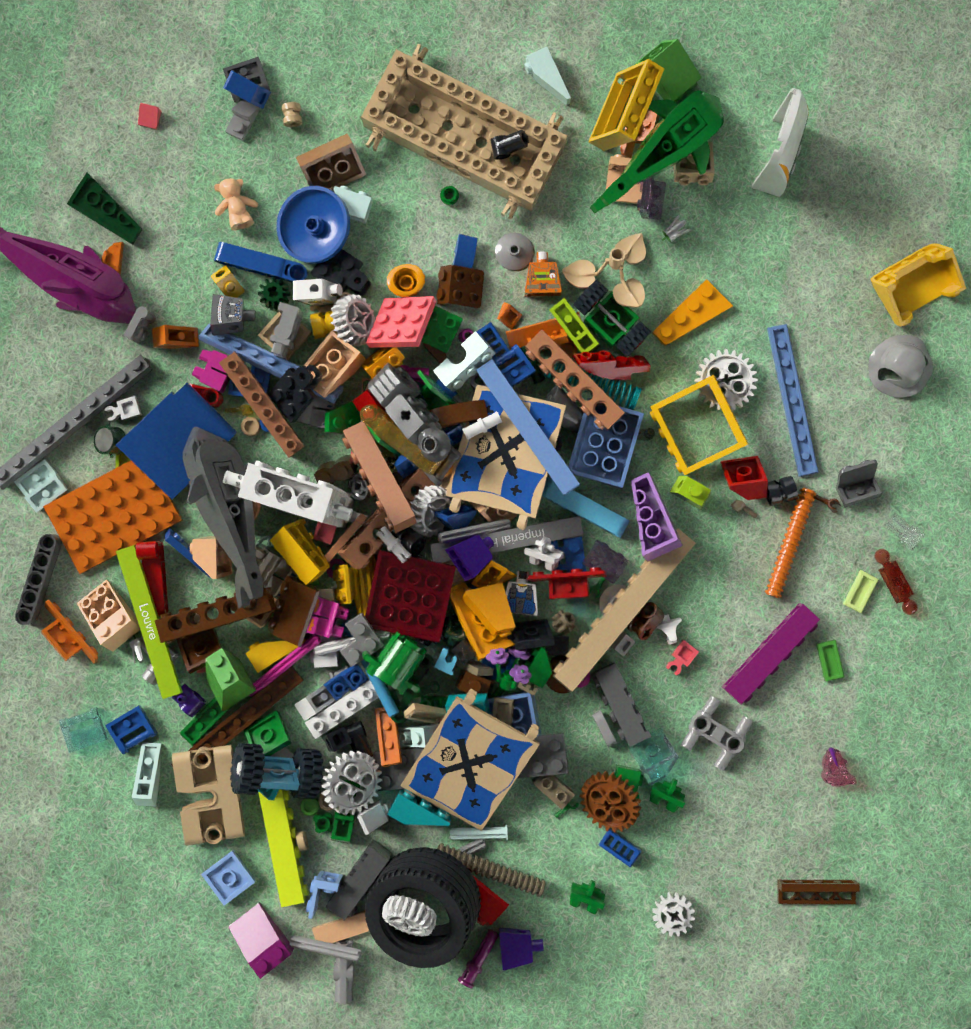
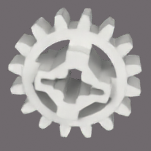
M669 892L667 893V898L661 895L662 901H655L657 908H652L653 913L656 914L652 918L654 921H658L655 924L656 927H662L661 932L664 934L668 931L671 937L673 932H676L677 936H680V931L686 934V927L692 928L690 920H695V917L691 915L695 910L690 907L692 905L690 900L686 901L684 895L679 898L677 892H675L674 897ZM683 907L686 910V917L682 915ZM661 912L665 914L664 922L661 919ZM669 912H670V913H671V912H672V913H675V912H676L679 917L674 916V915L671 917L670 914H669Z

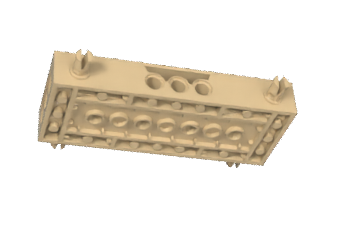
M417 44L412 57L396 49L361 116L363 126L373 131L365 146L370 148L373 144V151H376L382 138L385 137L508 199L505 208L501 212L503 217L510 210L508 219L512 220L518 205L532 212L566 146L567 135L557 131L564 118L560 115L557 121L554 122L556 113L553 112L548 124L545 125L422 62L428 49L424 47L420 52L421 44ZM417 105L420 108L419 112L416 114L410 113V106ZM445 122L453 124V128L450 131L443 129L442 126ZM519 130L525 131L529 139L528 147L510 153V157L506 159H494L491 138L499 135H509ZM479 139H484L487 145L479 148L476 142ZM518 156L521 161L519 164L513 165L510 162V158Z

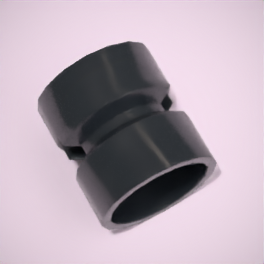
M792 476L780 478L779 482L776 480L768 482L766 499L770 506L782 504L783 500L789 502L798 499L796 483Z
M411 527L397 533L394 530L391 532L396 539L399 538L401 540L400 543L411 554V557L418 556L425 546L426 538L415 532Z

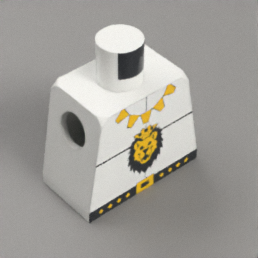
M324 279L293 281V300L310 306L333 304L337 301V296L342 295V286L340 284Z

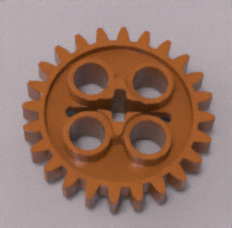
M605 771L603 774L600 772L596 775L592 774L584 782L581 788L582 793L579 795V797L583 798L580 804L585 805L582 810L588 811L587 818L592 817L593 824L598 822L599 828L604 825L606 831L612 828L613 832H616L618 829L623 832L625 828L629 829L631 825H634L640 816L639 811L642 809L639 806L641 799L636 798L639 794L638 792L632 791L635 786L627 785L628 779L622 781V775L616 778L614 772L609 776L608 772Z

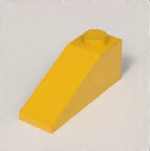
M304 638L302 644H303L306 640H308V638ZM285 640L267 641L261 644L257 641L248 647L250 651L245 654L257 673H259L299 646Z

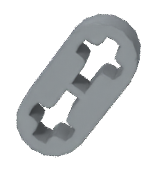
M601 710L592 714L608 748L617 744Z

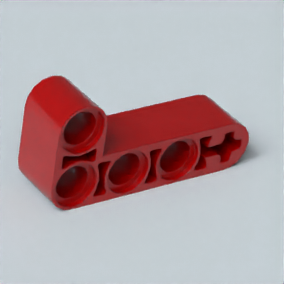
M162 541L136 543V556L138 560L142 561L153 601L160 617V615L169 611L164 545Z

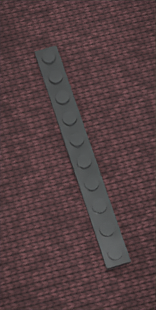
M140 354L0 467V488L2 490L6 489L150 373L153 369L145 358Z

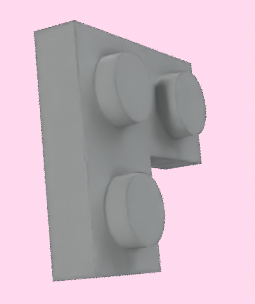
M363 613L346 623V627L355 640L343 647L340 652L351 667L363 660L362 653L364 651L373 654L384 646V643Z

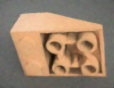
M105 580L77 603L100 645L112 652L140 631L136 615L108 580Z

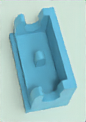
M444 645L434 668L453 675V668L458 656L455 653L452 660L451 656L446 658L449 647Z

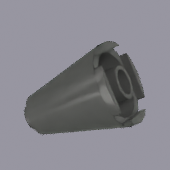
M556 385L545 397L546 401L566 405L561 428L578 434L584 412L566 395L567 393L563 388L560 389Z

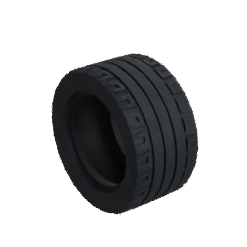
M428 847L407 849V851L398 853L396 857L389 861L370 890L365 903L367 927L376 944L387 955L398 962L417 968H434L449 963L451 959L456 958L475 926L481 908L479 887L466 866L451 854ZM406 888L421 889L432 894L442 903L447 911L449 923L435 925L432 933L428 936H415L390 926L382 917L383 906L390 896L398 895L399 890Z

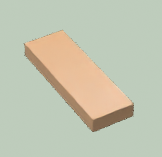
M366 911L355 913L352 917L348 916L345 921L340 918L313 927L312 931L315 940L334 943L368 932L369 929L365 920Z

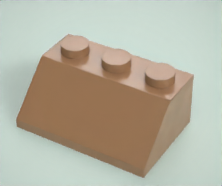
M348 133L296 157L309 186H321L333 191L335 186H344L366 175Z

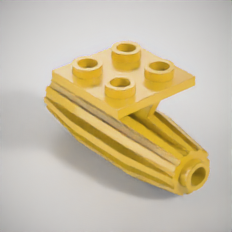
M364 543L360 545L361 553H364L366 550ZM374 554L369 558V564L363 569L350 568L346 564L335 566V570H333V579L337 584V589H335L336 601L338 600V603L351 604V601L354 599L358 615L363 613L365 616L376 567Z

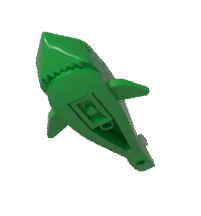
M697 90L679 104L669 99L652 100L648 109L663 119L656 124L643 140L622 175L590 206L594 214L621 198L633 186L671 168L689 154L693 156L698 173L703 175L706 172L710 155V147L707 140L724 123L720 98Z

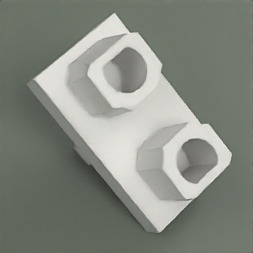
M543 537L541 541L536 540L534 545L524 550V554L529 556L531 564L539 565L542 561H545V568L550 571L555 570L558 567L559 560L564 557V552L555 549L554 545H551L550 538Z

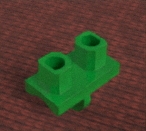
M674 778L671 782L664 780L663 784L654 780L651 784L649 801L659 805L661 799L668 801L666 809L675 813L679 807H684L685 794L681 793L682 788L677 786L678 780Z
M593 880L590 881L589 885L585 883L580 885L573 882L570 890V905L577 908L581 902L586 903V910L596 914L599 909L603 910L605 906V894L600 892L601 889L595 887L596 882Z

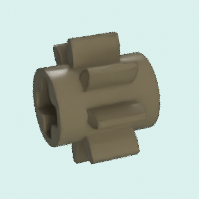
M560 610L552 617L554 620L552 627L557 633L563 632L567 635L576 627L574 625L575 617L570 612L564 613L563 610Z

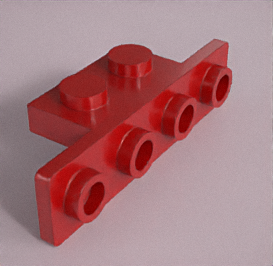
M599 567L590 568V571L582 572V569H572L571 573H563V570H554L552 574L533 572V575H528V580L531 582L549 581V599L586 598L589 597L588 578L607 577V572Z

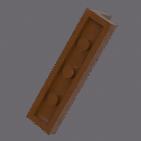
M777 879L778 904H856V892H860V884L855 880ZM782 892H795V894L790 899H783ZM801 892H814L809 899H804L800 895ZM821 892H833L829 899H823L819 895ZM840 892H851V899H842L838 894Z

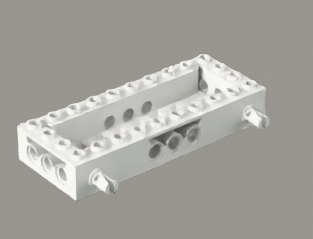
M256 461L255 465L248 463L245 475L228 470L224 475L223 483L240 488L238 497L321 523L346 529L347 523H353L361 514L353 511L354 499L350 498L351 494L320 480L318 484L310 482V477L298 474L296 478L290 475L288 470L275 468ZM313 499L312 504L308 505V501Z

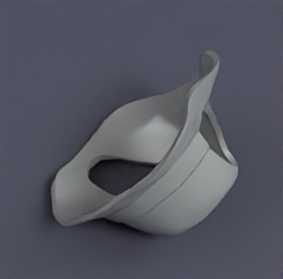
M897 335L886 339L874 349L868 363L869 376L875 388L881 393L896 398L909 397L923 390L932 374L933 362L921 339L912 335ZM881 368H887L894 371L902 379H886L881 381L878 378V373Z

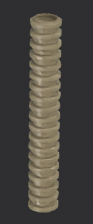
M440 843L437 849L451 854L461 861L471 873L474 871L476 875L486 876L487 879L492 878L493 881L503 882L504 885L514 886L515 889L520 888L521 891L531 892L532 895L536 894L537 897H540L545 890V880L542 879L540 881L538 877L534 878L532 875L529 877L527 873L523 875L521 871L519 873L515 869L512 871L510 867L506 868L504 865L501 867L499 863L495 864L493 861L490 863L488 859L478 858L477 855L473 857L471 853L461 852L460 849L455 850L454 847L444 846L443 843Z

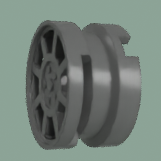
M360 473L354 474L349 479L348 489L351 488L352 493L350 494L354 499L364 500L374 497L371 496L367 488L369 485L367 479L363 481Z

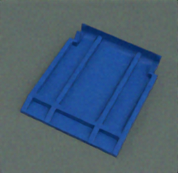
M187 382L175 394L170 392L116 446L164 493L173 499L190 481L183 463V450L191 430L194 427H199L225 439L227 442L235 436L237 431Z

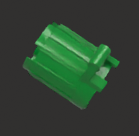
M397 631L391 636L377 658L368 651L362 653L364 661L369 662L366 668L367 673L372 677L375 675L389 686L398 690L401 695L408 688L413 690L414 693L420 691L418 683L411 681L410 678L424 659L427 650L424 647L421 650L417 642L406 635L399 637L401 634Z

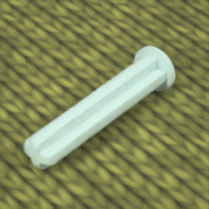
M508 826L484 827L482 831L475 827L451 828L450 838L452 840L505 838L508 840Z

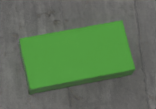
M836 640L816 643L824 681L844 678Z

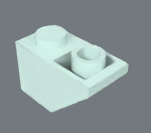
M335 186L334 192L347 206L350 219L366 224L373 204L372 198L369 197L370 195L362 191L358 193L351 191L352 189L346 186Z
M439 724L398 727L400 747H425Z

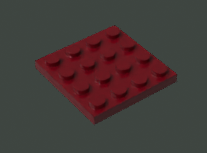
M379 549L365 614L366 619L373 629L392 633L399 631L401 635L440 643L456 566L417 557L406 558L407 561L401 563L393 552Z

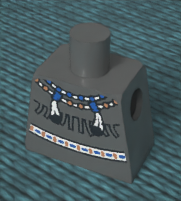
M217 294L212 295L210 320L212 335L240 333L244 331V321H255V310H245L243 299Z

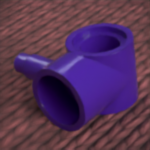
M184 684L181 686L183 693L172 696V699L179 704L184 713L194 717L206 704V701L199 693Z

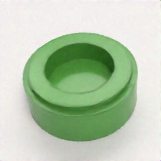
M304 798L300 804L302 813L307 816L315 815L320 808L318 798Z

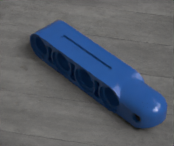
M224 242L218 243L214 261L219 264L271 278L275 277L278 280L283 279V281L293 282L307 279V269L298 262Z

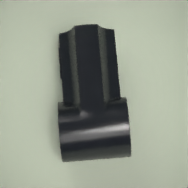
M523 130L509 135L495 136L490 139L495 160L506 159L510 157V153L528 147L529 143L528 136Z
M358 721L346 726L345 729L352 742L350 745L353 752L360 751L370 755L369 757H373L362 722Z

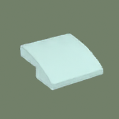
M44 459L14 481L36 513L43 509V506L49 504L68 490L47 459Z

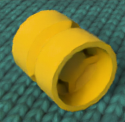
M332 310L326 311L325 315L321 313L310 314L315 339L324 338L335 329L334 325L331 324L333 318L330 317L333 313Z

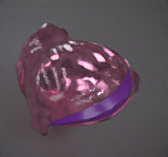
M829 747L822 758L823 771L821 778L824 782L835 787L857 784L855 776L847 771L845 765L847 760L842 757L841 752L838 749Z

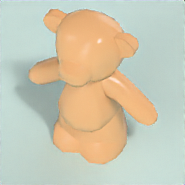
M229 178L223 180L220 184L214 185L215 191L220 192L223 198H225L217 207L215 215H222L228 208L231 230L237 231L249 228L254 224V220L246 210L245 205L257 208L258 202L240 195L241 186L243 185L242 179Z

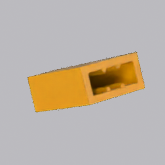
M503 583L464 592L462 596L463 601L493 636L506 637L511 634L516 626Z

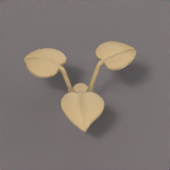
M634 234L619 241L615 248L610 251L609 258L605 259L604 264L597 272H595L594 264L588 260H578L562 269L565 279L577 288H588L595 281L594 276H598L609 264L612 269H619L621 284H617L613 289L615 301L626 307H641L645 299L644 287L635 278L628 279L625 282L623 266L624 261L634 265L644 260L646 247L643 234Z

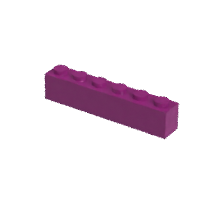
M798 603L721 687L739 704L742 705L743 702L746 704L753 697L752 693L756 688L760 689L766 683L765 679L769 674L773 675L779 669L778 665L781 661H786L792 655L791 651L794 647H799L805 641L804 637L807 633H812L818 627L817 623L820 619L804 604Z

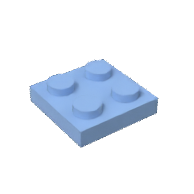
M234 850L201 874L223 905H226L256 882L254 876Z

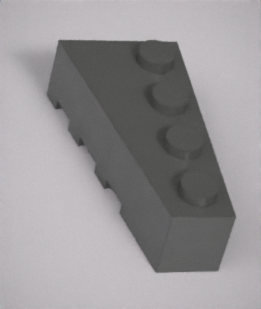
M611 663L593 672L595 677L592 679L596 687H601L603 692L600 696L605 706L609 705L612 711L609 715L613 723L617 722L620 728L617 730L622 741L625 740L631 747L650 738L651 735L644 727V720L639 711L636 710L635 702L630 692L627 691L626 683L616 663Z
M372 839L342 881L338 891L332 895L326 908L344 921L348 916L352 917L358 908L356 904L359 900L363 901L369 893L368 888L370 885H374L380 876L379 873L391 861V852Z

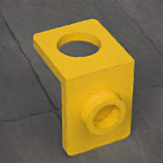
M226 265L211 275V278L225 296L237 298L245 292Z

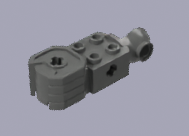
M387 363L368 383V389L386 409L387 414L405 437L419 447L427 460L431 462L442 461L449 454L451 445L448 435L442 431V426L438 422L439 418L427 409L428 405L423 399L416 398L420 394V388L409 373L400 366L395 368L390 363ZM433 442H435L434 449H432Z

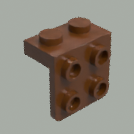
M457 265L440 266L438 273L439 288L436 293L437 304L480 308L484 272Z

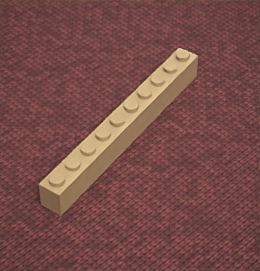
M679 528L676 531L683 546L648 562L645 560L640 565L641 571L637 575L634 573L627 581L629 583L625 590L621 588L615 595L616 601L613 604L609 603L604 608L603 612L605 614L601 619L597 617L590 625L592 627L591 631L588 634L585 632L578 640L580 644L568 651L565 662H560L554 668L555 674L553 677L569 691H574L696 544Z

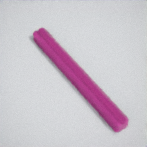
M316 634L311 636L301 647L296 648L255 681L253 685L256 691L248 696H255L320 644V637Z

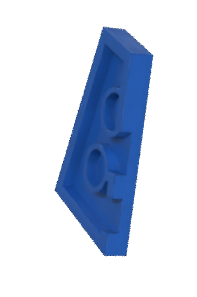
M169 528L165 532V541L210 578L193 560V555L190 553V545L184 541L185 539L180 534Z

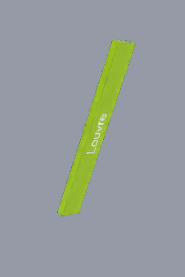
M136 545L118 550L116 554L162 699L183 693L167 642L160 643L155 620L159 619L141 560H138L136 556Z

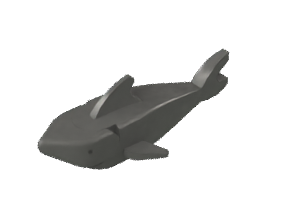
M194 427L183 450V463L187 477L190 479L187 503L193 504L196 502L207 526L236 566V599L238 608H244L250 605V600L263 596V579L256 563L253 503L250 500L238 497L240 488L223 483V479L227 470L241 475H245L246 471L240 454L225 439L199 427Z

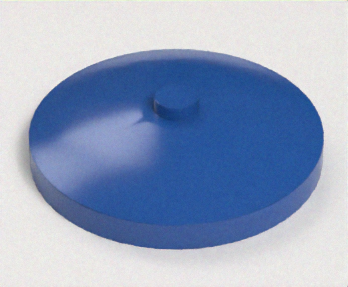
M321 186L303 187L292 193L283 203L277 217V236L281 246L291 257L309 264L325 262L334 257L347 241L350 231L349 211L344 201L333 191Z

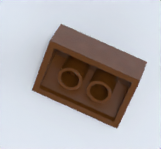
M287 575L285 581L281 584L279 599L275 601L277 610L274 611L273 617L269 619L268 630L274 636L301 647L320 591L311 583L305 585L299 578Z

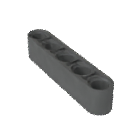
M44 534L39 539L15 613V619L20 625L33 624L39 617L62 546V541L58 535ZM49 538H52L54 541L51 548L47 544ZM44 556L48 559V563L45 566L42 564ZM38 574L42 577V581L40 584H37L36 582V576ZM31 593H34L36 596L35 602L30 600ZM26 611L30 614V619L28 621L24 619V613Z

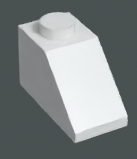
M323 685L294 705L305 721L333 703L335 699Z
M382 799L368 805V809L362 808L361 813L358 814L357 818L365 835L389 820V815H387L389 807L387 803L383 804Z

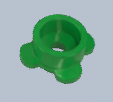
M327 812L325 815L316 814L313 817L316 833L332 831L331 813Z

